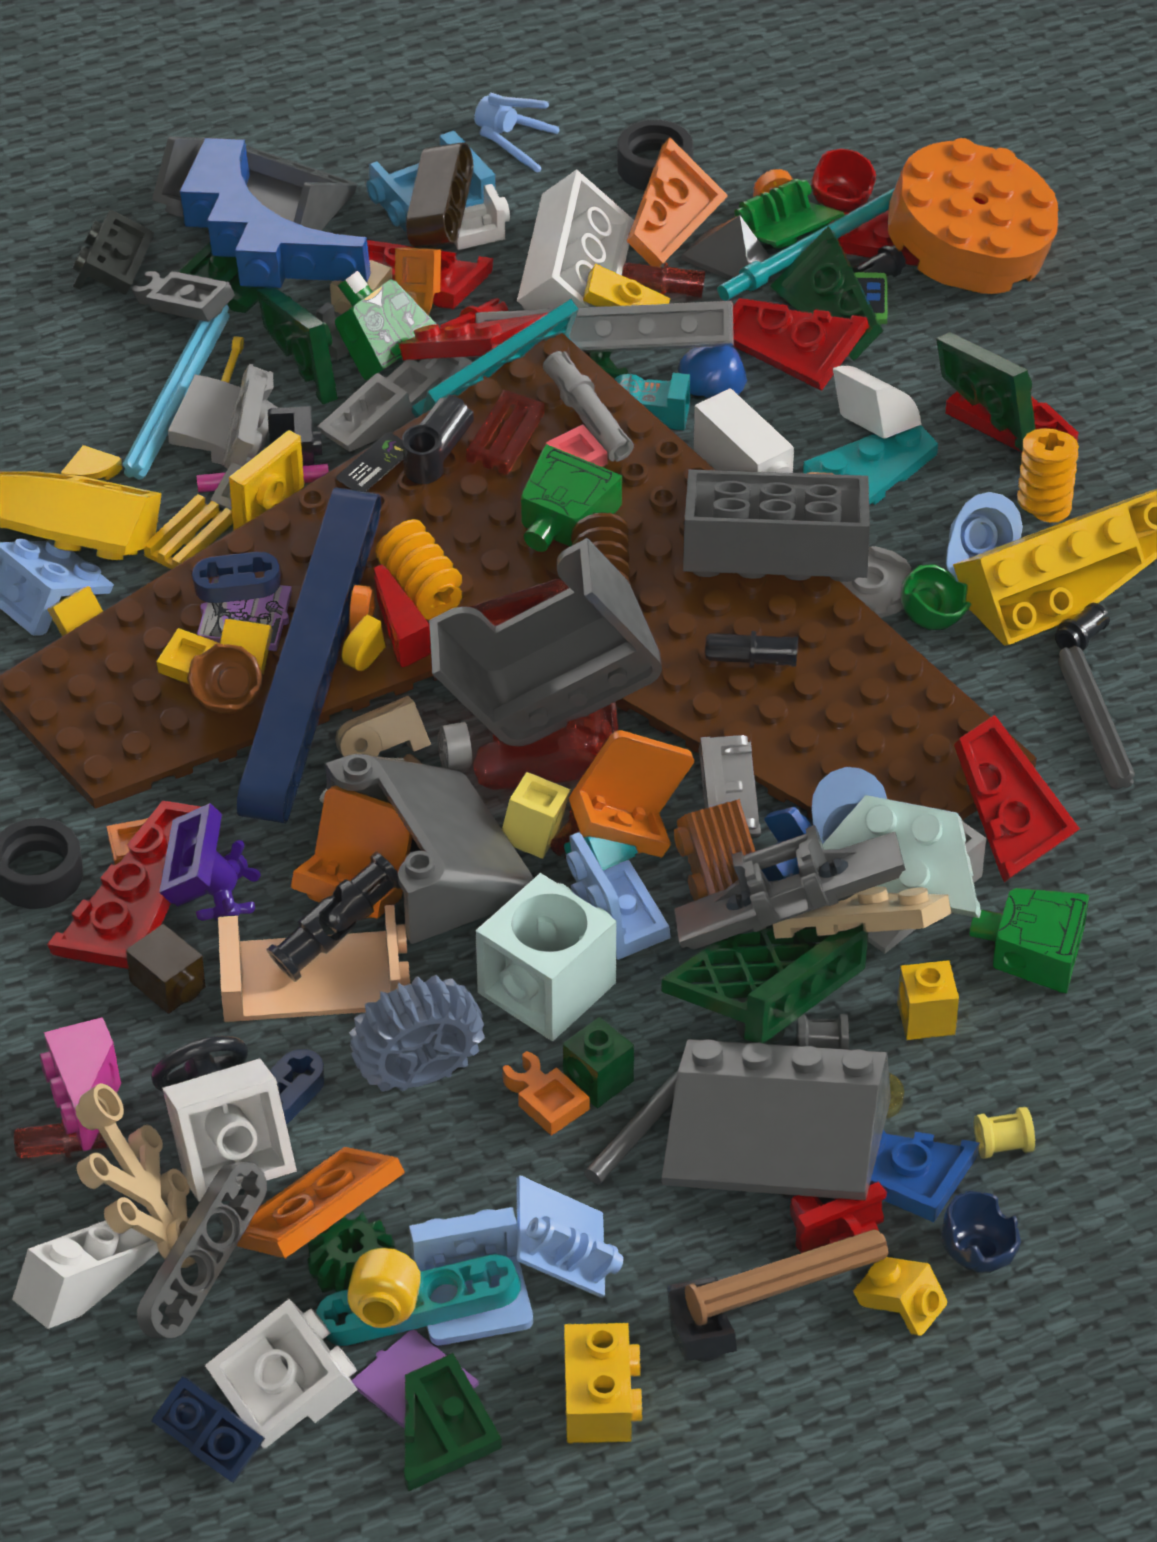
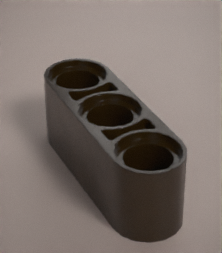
M461 142L423 149L406 219L407 236L413 247L420 248L451 244L458 240L474 169L472 152L467 143Z

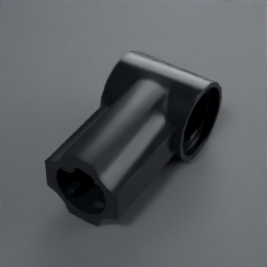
M450 394L446 398H440L420 425L412 426L404 432L402 436L404 473L412 482L429 484L442 476L444 471L443 461L474 420L473 411L464 404L462 399Z

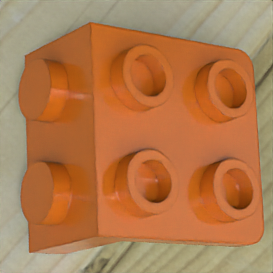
M618 730L613 732L568 797L581 835L633 845L636 847L638 854L646 853L662 858L671 846V842L660 812L694 764L692 753L687 749L626 731Z
M337 785L332 786L325 792L315 854L293 871L291 889L306 893L311 900L320 902L324 898L333 895L336 886L344 879L350 881L371 862L370 856L374 852L380 853L398 872L400 866L410 854L413 837L390 803L355 791L342 789ZM393 887L373 905L374 912L367 918L378 919L385 913L384 905H394L401 899L402 889Z

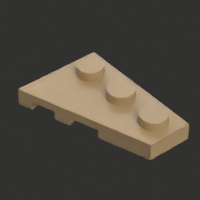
M876 886L855 893L846 900L838 901L839 903L828 907L823 906L773 924L775 939L792 938L795 932L805 927L816 926L817 936L835 935L838 931L852 929L860 926L862 923L865 932L921 929L951 914L949 896L928 894L927 888L921 887L906 889L899 893H887L886 887Z

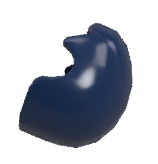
M976 1191L962 1193L955 1196L946 1209L942 1224L943 1246L951 1258L964 1268L977 1273H991L1011 1264L1020 1249L1021 1239L1019 1229L1017 1228V1217H1006L1000 1211L997 1196L991 1193Z

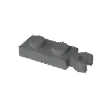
M149 271L145 274L149 284L141 287L134 285L131 288L137 301L140 304H149L154 311L206 322L217 317L222 312L223 307L235 296L229 282L171 271L165 278H161L158 272Z

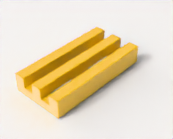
M197 494L148 540L144 549L145 557L173 569L207 548L233 524L232 510L225 508L223 511H220L218 503L211 501L207 505L205 497ZM210 519H213L199 534L196 535V532L199 529H201ZM186 545L174 557H171L181 546Z

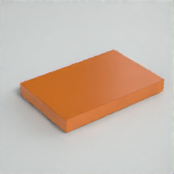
M344 1147L261 1205L237 1243V1246L287 1258L399 1178L405 1171L397 1157Z

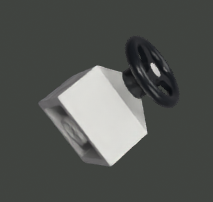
M232 1036L208 1037L186 1044L161 1059L154 1067L151 1075L154 1087L164 1093L182 1172L187 1179L189 1188L199 1202L217 1172L229 1163H254L264 1172L266 1181L297 1171L276 1079L261 1059L244 1063L248 1056V1047L244 1041ZM217 1051L233 1052L231 1056L213 1057L209 1054ZM186 1062L183 1067H181V1068L177 1069L176 1071L170 1073L174 1068H176V1067L179 1066L180 1064ZM237 1177L235 1180L239 1184L240 1189H242L241 1182L244 1177Z

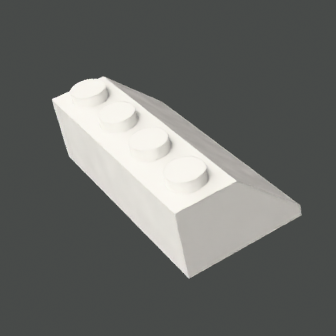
M575 170L542 194L517 301L525 310L556 309L569 299H572L578 308L596 307L583 301L588 275L594 264H598L623 276L629 248L627 238L634 219L578 170Z

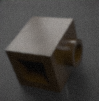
M162 924L126 950L130 982L168 1014L183 1003L195 999L201 990L206 988L203 956L165 924Z

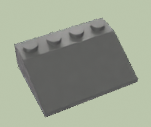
M688 469L683 571H691L695 575L702 577H713L719 573H738L740 576L750 579L761 578L766 574L784 575L792 580H806L811 576H830L831 579L840 582L854 581L857 577L867 578L870 535L868 476Z
M688 1039L677 1073L662 1171V1185L866 1200L891 1101L887 1052Z

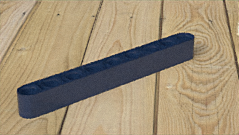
M336 487L331 493L241 779L237 796L238 816L284 824L287 823L290 817L349 623L353 587L361 583L377 531L381 513L380 494Z

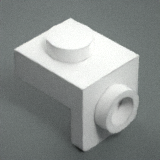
M492 184L484 185L483 204L465 207L459 237L455 242L458 250L505 239V222L510 220V211L505 197L499 198Z

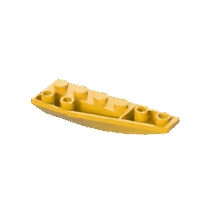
M0 471V528L55 540L54 547L58 549L81 551V546L97 549L96 556L110 560H123L124 555H137L139 550L145 549L148 540L156 534L162 493L76 475L37 471Z
M1157 489L1062 522L953 564L958 581L966 583L968 586L966 602L971 603L969 609L1006 646L1058 626L1063 620L1073 619L1089 603H1100L1157 559Z

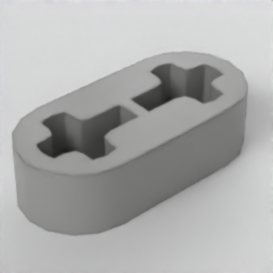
M466 722L441 725L438 733V751L441 767L455 769L462 773L469 771L472 764V750Z

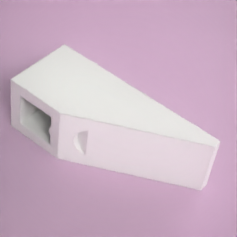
M105 1220L34 1246L27 1251L12 1300L47 1329L82 1316L159 1252L157 1242L132 1228L123 1234L116 1233Z

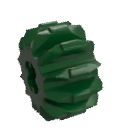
M363 1211L355 1220H348L344 1216L337 1221L338 1223L331 1225L309 1241L310 1258H308V1270L312 1274V1278L317 1279L322 1293L333 1289L336 1292L347 1290L353 1267L364 1253L379 1248L395 1249L392 1235L386 1234V1228L381 1220L368 1223V1219Z

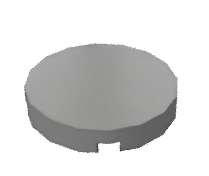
M876 546L869 547L867 578L857 577L854 581L841 583L880 618L896 614L903 609L900 591L903 580L911 572V566L906 559L894 551Z

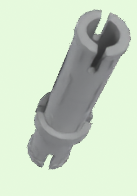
M557 351L548 356L544 361L543 369L558 386L560 398L565 405L574 408L591 434L608 452V458L611 461L615 459L618 462L629 456L634 448V443L623 432L617 421L597 397V394L594 392V384L590 378L580 374L565 351L563 353Z

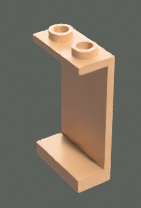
M384 905L386 931L347 934L327 954L321 952L300 971L302 977L296 982L279 968L266 950L272 944L278 946L286 938L240 941L238 916L218 917L221 996L224 1022L366 1012V1003L377 1002L380 999L381 991L389 993L395 990L398 982L403 986L410 984L409 962H399L398 954L407 953L405 924L396 925L394 905Z

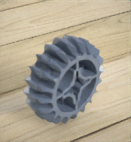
M437 975L432 976L426 982H423L417 976L411 984L403 986L398 982L395 990L389 993L381 991L380 999L377 1002L366 1003V1013L354 1018L356 1027L349 1032L351 1038L350 1047L352 1049L351 1055L356 1067L360 1069L362 1076L367 1079L370 1085H377L382 1092L389 1091L395 1086L401 1091H405L408 1088L429 1084L444 1077H451L452 1072L456 1068L468 1066L467 1057L479 1052L478 1043L485 1038L482 1031L484 1026L482 1021L483 1015L472 994L467 991L464 985H457L453 978L441 981Z

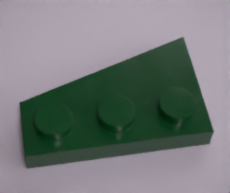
M829 226L770 285L774 292L796 311L813 313L816 309L829 311L831 316L847 319H851L852 315L867 317L868 329L848 354V357L853 361L883 332L835 233Z
M276 287L257 289L264 328L286 357L293 355L298 365L299 374L304 381H315L317 388L316 397L322 405L337 400L329 347L332 346V336L327 324L317 319L306 308L301 307L290 296L285 295Z
M951 332L936 338L942 378L972 406L978 403L983 405L991 414L990 423L1000 432L1008 429L1017 437L1015 439V446L1022 452L1024 437L1033 430H1036L1031 398L1032 381L1028 370Z

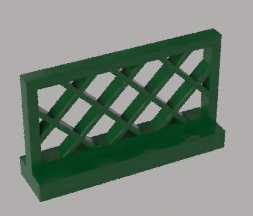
M862 923L858 927L838 931L835 935L817 936L816 926L805 927L795 932L792 938L775 939L773 929H762L747 934L740 933L714 942L663 977L661 992L745 1023L744 1039L754 1043H765L865 969L868 932L864 931ZM806 942H820L817 944H806ZM794 943V945L772 946V944ZM743 945H760L756 947H738ZM795 960L794 962L780 963V961ZM766 961H768V963H762V964H746V962H766ZM734 963V965L712 966L713 964ZM755 979H769L767 981H754ZM735 980H741V981H742V982H734V983H719V981H735ZM695 982H707L708 984H695V985H693V984H691V983H695ZM731 998H747V1001L742 1003Z

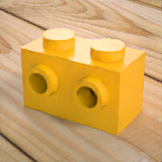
M628 1323L564 1324L567 1443L631 1442L632 1421H642L641 1389H631L630 1377L640 1376L639 1344H629Z

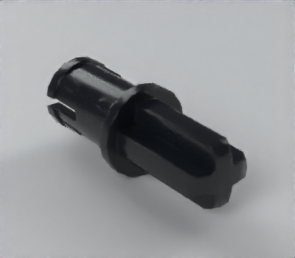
M752 631L751 635L710 633L705 641V657L709 661L750 663V668H754V664L790 665L796 667L798 637L758 636L756 631Z

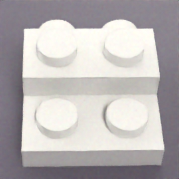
M290 1299L205 1365L240 1418L265 1437L261 1444L264 1449L307 1415L316 1423L358 1390L349 1378L357 1371L353 1363L338 1345L330 1351L323 1341L330 1334L326 1325L312 1308L303 1313Z

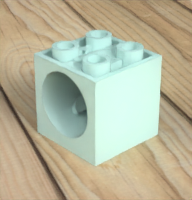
M542 873L538 874L476 930L478 993L553 1042L616 984V920L604 909L594 907L576 896L566 885L556 883Z

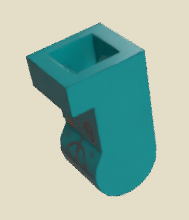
M673 373L671 381L643 380L633 374H622L615 378L623 388L669 429L685 431L690 407V374Z

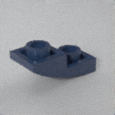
M183 1376L151 1419L154 1424L190 1449L189 1451L232 1483L236 1481L265 1440V1437Z

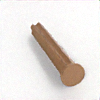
M871 1230L700 1287L692 1283L685 1287L686 1302L693 1320L697 1325L701 1326L707 1323L708 1317L883 1260L888 1256L887 1242L884 1235L878 1230Z

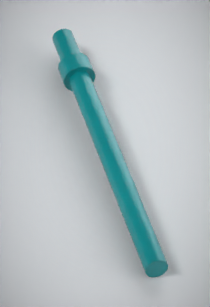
M895 188L827 226L832 229L837 239L888 211L889 202ZM827 226L761 263L754 261L741 268L739 275L717 287L718 295L722 300L727 301L745 290L754 291L768 282L770 276L790 266Z

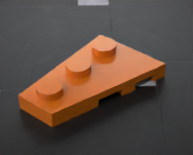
M671 138L662 145L627 238V242L655 270L678 249L728 196Z

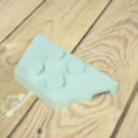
M865 795L823 843L824 849H842L895 831L906 870L902 871L898 879L878 886L886 887L887 893H899L910 888H927L928 894L949 896L951 913L975 918L980 917L981 909L973 884L970 857L966 851V838L962 819L957 812Z

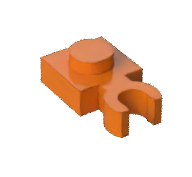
M526 1051L522 1054V1065L527 1072L517 1073L508 1065L502 1067L503 1083L509 1090L518 1093L519 1107L551 1136L590 1110V1097L557 1067L545 1075L541 1071L540 1060L531 1052Z

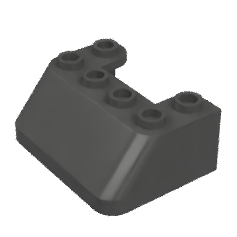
M588 538L565 549L557 558L558 575L569 589L496 627L480 611L471 607L452 608L429 620L432 674L500 741L507 745L525 746L534 743L653 683L661 674L660 651L628 580Z

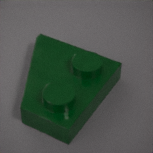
M454 1353L405 1374L404 1479L408 1492L502 1448L500 1434Z

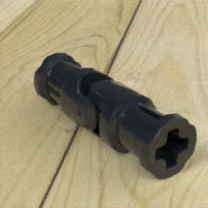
M374 852L370 856L371 862L350 881L344 879L336 886L333 895L321 900L320 903L298 920L299 927L278 946L272 944L266 949L273 961L294 982L302 977L300 971L321 952L325 954L330 952L349 934L356 925L357 919L362 920L370 916L374 912L373 905L393 887L401 888L397 870L380 853ZM319 918L325 926H329L335 932L332 936L325 934L320 926Z

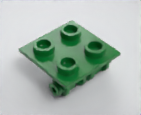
M793 179L778 186L779 188L771 189L769 193L764 192L760 196L758 195L739 204V208L734 211L735 217L739 215L742 217L758 241L771 244L774 248L790 246L797 241L796 237L807 232L814 233L829 225L830 222L845 216L842 211L809 202L808 195L811 194V186L805 179L801 181Z

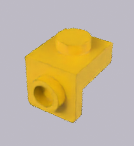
M886 1257L873 1264L867 1275L853 1290L860 1305L866 1308L900 1313L909 1332L919 1336L924 1334L947 1305V1299L929 1263Z

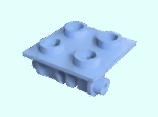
M519 1175L517 1177V1261L603 1298L605 1296V1276L609 1273L616 1274L623 1264V1256L618 1253L617 1247L604 1243L603 1212Z

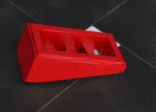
M382 564L375 567L376 599L396 659L401 667H406L431 654L430 624L389 570Z

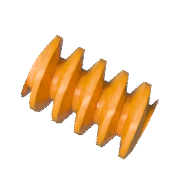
M1043 428L1033 430L1023 439L1017 502L1022 509L1032 513L1041 521L1060 522L1068 517L1072 510L1079 445L1070 434L1055 429Z
M411 519L404 521L381 538L375 550L379 562L389 570L425 619L431 620L452 608L458 607L462 599V591L459 588L462 583V575L457 569L453 568V563L447 556H444V551L438 544H435V539L431 534L425 532V526L420 520Z

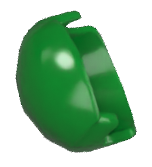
M936 564L919 565L902 582L900 598L904 611L912 622L928 630H945L956 624L971 606L970 602H966L967 584L956 581V578L950 571Z

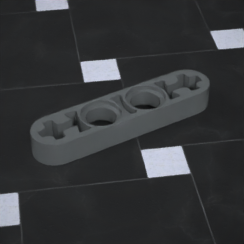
M250 1162L229 1163L217 1172L139 1303L137 1321L145 1335L151 1338H176L182 1335L188 1328L265 1197L267 1181L264 1172L259 1166ZM237 1177H244L241 1182V1186L245 1190L244 1195H237L240 1189L239 1184L235 1181ZM221 1201H230V1202L228 1203V1205H226V1204H223ZM213 1214L218 1215L224 1225V1233L217 1243L213 1242L207 1234V1222ZM189 1256L196 1261L198 1266L197 1280L191 1286L187 1285L181 1276L182 1263ZM177 1294L184 1297L183 1299H175ZM160 1305H168L165 1309V1315L169 1318L168 1324H160L163 1319L162 1313L158 1310Z

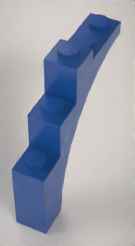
M205 138L180 190L185 227L208 228L212 255L236 257L240 286L281 288L285 278L344 281L357 271H359L366 282L368 281L371 269L367 237L333 234L308 228L282 218L263 206L247 188L250 173L245 140Z

